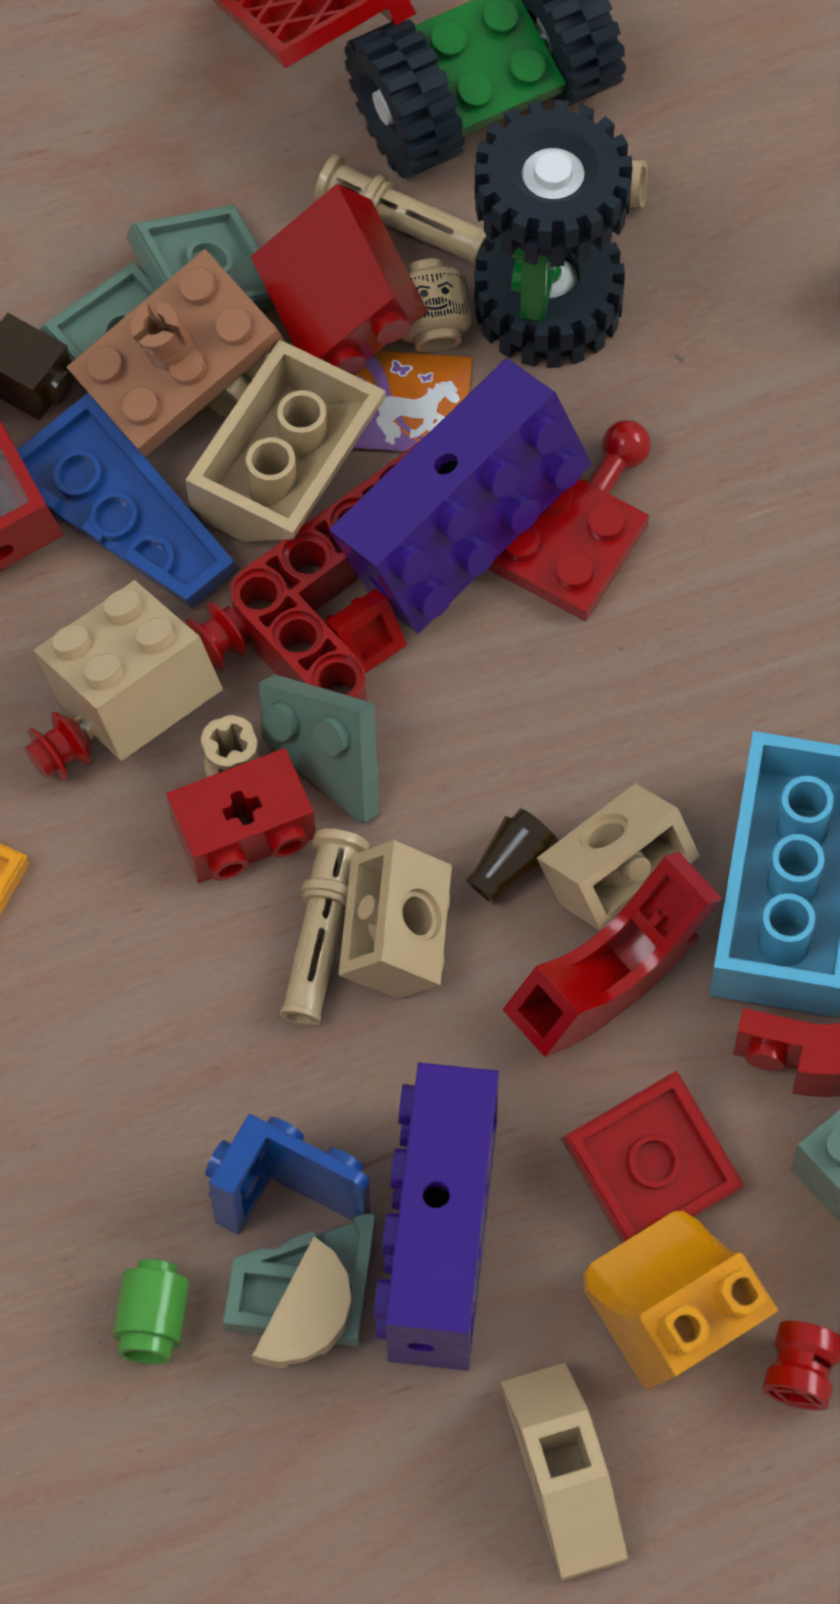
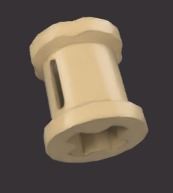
M227 715L220 719H214L203 730L201 746L206 757L204 761L206 777L220 773L222 769L225 771L260 757L257 752L258 740L254 734L253 726L243 717Z

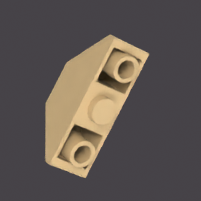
M566 1363L501 1381L500 1387L561 1581L627 1562L628 1556L610 1476L588 1408Z

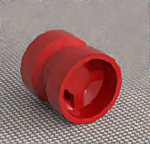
M796 1320L780 1322L774 1343L779 1353L776 1363L767 1369L762 1391L772 1399L796 1408L818 1411L827 1409L833 1385L829 1380L830 1369L840 1362V1335L832 1330L808 1322Z

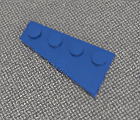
M89 393L17 449L54 515L190 608L197 605L239 570L231 556Z

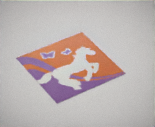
M378 351L366 361L364 368L357 373V377L386 390V398L353 448L405 452L422 440L469 394L473 357Z

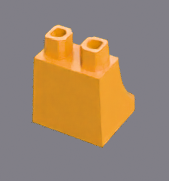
M684 1211L671 1212L590 1263L583 1273L586 1296L645 1390L678 1376L779 1311L742 1253L734 1252L727 1248L698 1219Z

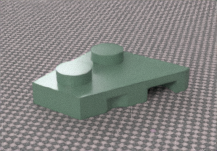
M276 674L260 682L259 697L262 740L274 751L286 748L294 768L356 821L366 823L380 814L374 703Z
M365 1213L364 1215L354 1217V1223L316 1235L314 1230L289 1239L279 1248H261L234 1257L223 1320L224 1330L263 1335L313 1237H316L335 1251L349 1277L352 1308L346 1330L335 1344L359 1347L376 1227V1215Z

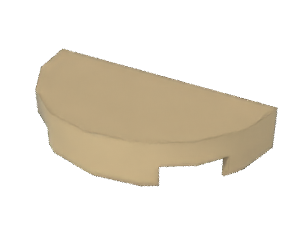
M313 1237L252 1355L253 1362L280 1369L287 1368L288 1364L306 1362L319 1354L322 1356L329 1352L346 1330L352 1308L348 1273L335 1251L316 1237Z

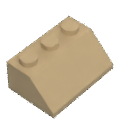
M279 339L185 479L189 509L200 521L242 542L294 539L386 398V390Z

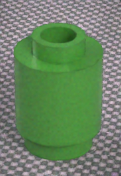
M143 1259L138 1261L137 1268L127 1269L122 1273L113 1330V1338L118 1341L117 1355L131 1362L148 1365H163L171 1362L172 1350L180 1347L189 1289L188 1279L177 1274L178 1267L175 1264L157 1259Z

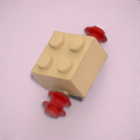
M135 580L121 590L112 593L105 601L70 625L60 629L54 636L33 650L58 702L75 719L58 712L51 713L53 726L51 730L42 734L34 728L28 729V735L32 743L25 747V751L31 762L45 778L55 774L61 781L65 782L68 780L66 770L68 763L74 759L85 765L91 763V744L89 741L94 737L104 744L120 761L130 756L223 690L215 670L221 672L225 669L223 655L229 650L241 656L247 654L244 640L250 634L242 618L232 607L227 606L222 610L218 605L211 602L207 605L209 615L207 621L199 624L193 619L188 618L184 623Z

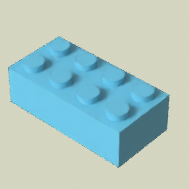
M753 731L709 996L839 1017L840 745Z

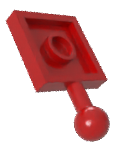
M632 420L618 421L607 429L602 441L605 456L588 482L579 479L575 485L566 489L537 518L531 528L522 532L494 560L488 570L581 620L587 621L648 526L649 514L609 494L623 471L642 464L650 452L651 440L647 430L641 424Z

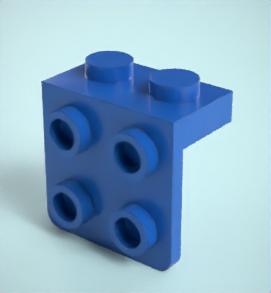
M250 1113L232 1143L226 1140L220 1142L212 1154L205 1171V1176L210 1178L209 1197L212 1200L215 1223L237 1235L240 1234L271 1179L354 1221L356 1216L364 1215L365 1213L370 1214L369 1177L362 1172L364 1169L362 1163L352 1155L333 1147L328 1148L325 1153L304 1142L302 1132L290 1123L276 1117H269L267 1122Z

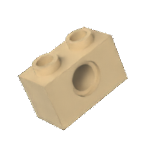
M634 783L538 856L537 860L560 906L601 931L627 905L664 856L679 851L691 864L700 857V854L679 809Z
M396 840L388 841L352 855L339 976L396 999L441 985V974L445 961L444 943L447 912L450 906L449 891L452 865Z

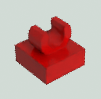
M373 589L363 597L354 598L351 601V605L336 615H329L325 618V623L360 660L365 668V673L408 645L388 597L377 589Z

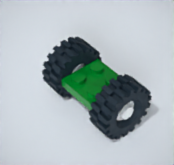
M471 0L416 25L411 20H405L397 26L392 22L346 42L347 46H345L344 53L348 58L345 60V66L351 75V79H349L351 91L357 96L358 102H356L359 113L363 114L366 119V128L370 136L375 137L377 148L382 156H387L389 167L393 171L397 170L398 176L401 178L406 177L408 179L461 155L464 151L462 146L465 145L464 136L491 125L493 122L504 119V113L515 107L520 112L528 108V103L544 101L549 98L552 100L569 101V107L618 85L624 79L622 74L626 72V65L621 59L625 56L624 45L618 41L617 36L621 32L618 22L612 20L610 11L613 9L609 0Z
M542 100L528 103V114L525 116H521L516 107L504 113V128L493 122L486 130V143L480 141L476 151L474 167L475 211L478 222L484 220V233L487 236L485 239V250L479 249L476 258V270H474V303L477 323H483V335L490 344L499 338V352L510 359L516 350L522 352L521 364L534 367L536 357L547 358V368H560V357L568 355L572 365L584 361L585 348L588 346L594 354L604 348L605 334L613 337L618 328V318L622 316L625 269L624 263H620L621 252L616 242L611 243L612 232L620 235L625 226L626 214H629L633 168L632 155L627 156L628 143L623 134L614 137L615 124L605 116L598 123L593 122L594 109L583 104L577 114L568 112L569 101L555 100V110H543Z

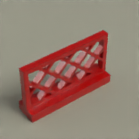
M214 0L215 4L285 69L379 13L396 26L416 14L410 0Z

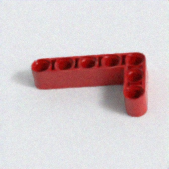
M419 442L303 525L294 539L281 541L241 570L233 579L230 587L232 608L239 614L248 628L250 636L245 641L276 675L324 689L333 685H345L352 689L345 695L367 701L365 668L354 653L315 612L360 579L329 529ZM311 564L321 568L310 574L296 571L303 565ZM256 600L272 602V605L265 609L256 610L248 607L250 603ZM295 642H305L312 645L310 649L298 653L286 649Z

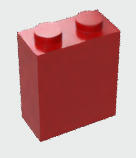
M339 184L333 186L250 256L294 347L352 375L359 373L366 365V361L388 343L397 341L406 335L411 325L428 312L371 199Z

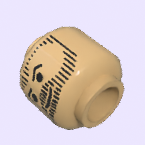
M435 258L422 259L409 264L407 271L428 312L415 321L407 334L401 339L414 344L415 349L419 352H438L459 345L462 342L461 336L473 324L470 297L464 274L454 268L443 267L442 260Z

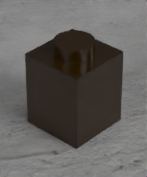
M7 313L0 322V399L40 421L52 404L58 405L66 398L72 387L74 376L67 368L71 363L68 346Z

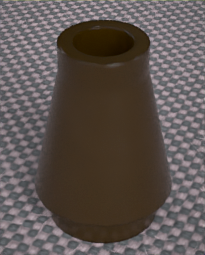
M520 808L512 818L504 816L476 869L466 881L480 896L491 904L496 905L506 893L541 868L537 857L557 843L558 839L540 820L528 811Z

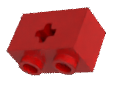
M286 748L166 793L171 821L198 884L212 878L217 881L233 878L245 871L250 863L271 855L277 858L293 855L302 850L308 841L313 840L314 833L316 832L314 811ZM246 817L249 824L242 825L238 818Z

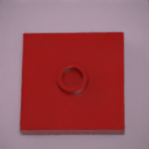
M677 1070L560 1138L621 1244L673 1211H684L694 1217L745 1186Z

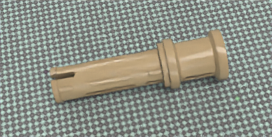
M333 154L328 159L319 175L314 190V202L333 186L339 184L370 198L383 224L465 259L474 266H476L479 249L485 250V239L487 236L484 233V229L394 190L393 182L389 181V177L378 174L375 177L369 176L345 165V159L337 154ZM412 217H415V218H417V219H419V220H422V221H424V222H426V223H428V224H431V225H433V226H435V227H438V228H440V229H442V230H444V231H447V232H449V233H451V234L445 233V232H443V231H441V230H439V229H436V228H434V227H432V226H430V225H427V224H425V223H423V222H421V221H418V220H416V219H414V218H412Z
M325 828L319 829L314 833L312 844L317 849L310 879L302 883L300 890L302 902L307 907L294 954L284 1005L280 1011L282 1019L296 1025L315 1027L319 1026L321 1022L322 1006L346 911L351 856L370 849V843L365 838L340 829ZM336 862L338 863V867L336 871V876L334 877L332 873ZM323 913H327L326 918H323ZM319 939V949L310 982L308 981V974L316 940Z

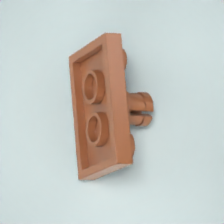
M204 249L71 362L67 368L138 451L146 457L271 351L279 339L283 340L284 338L272 322Z

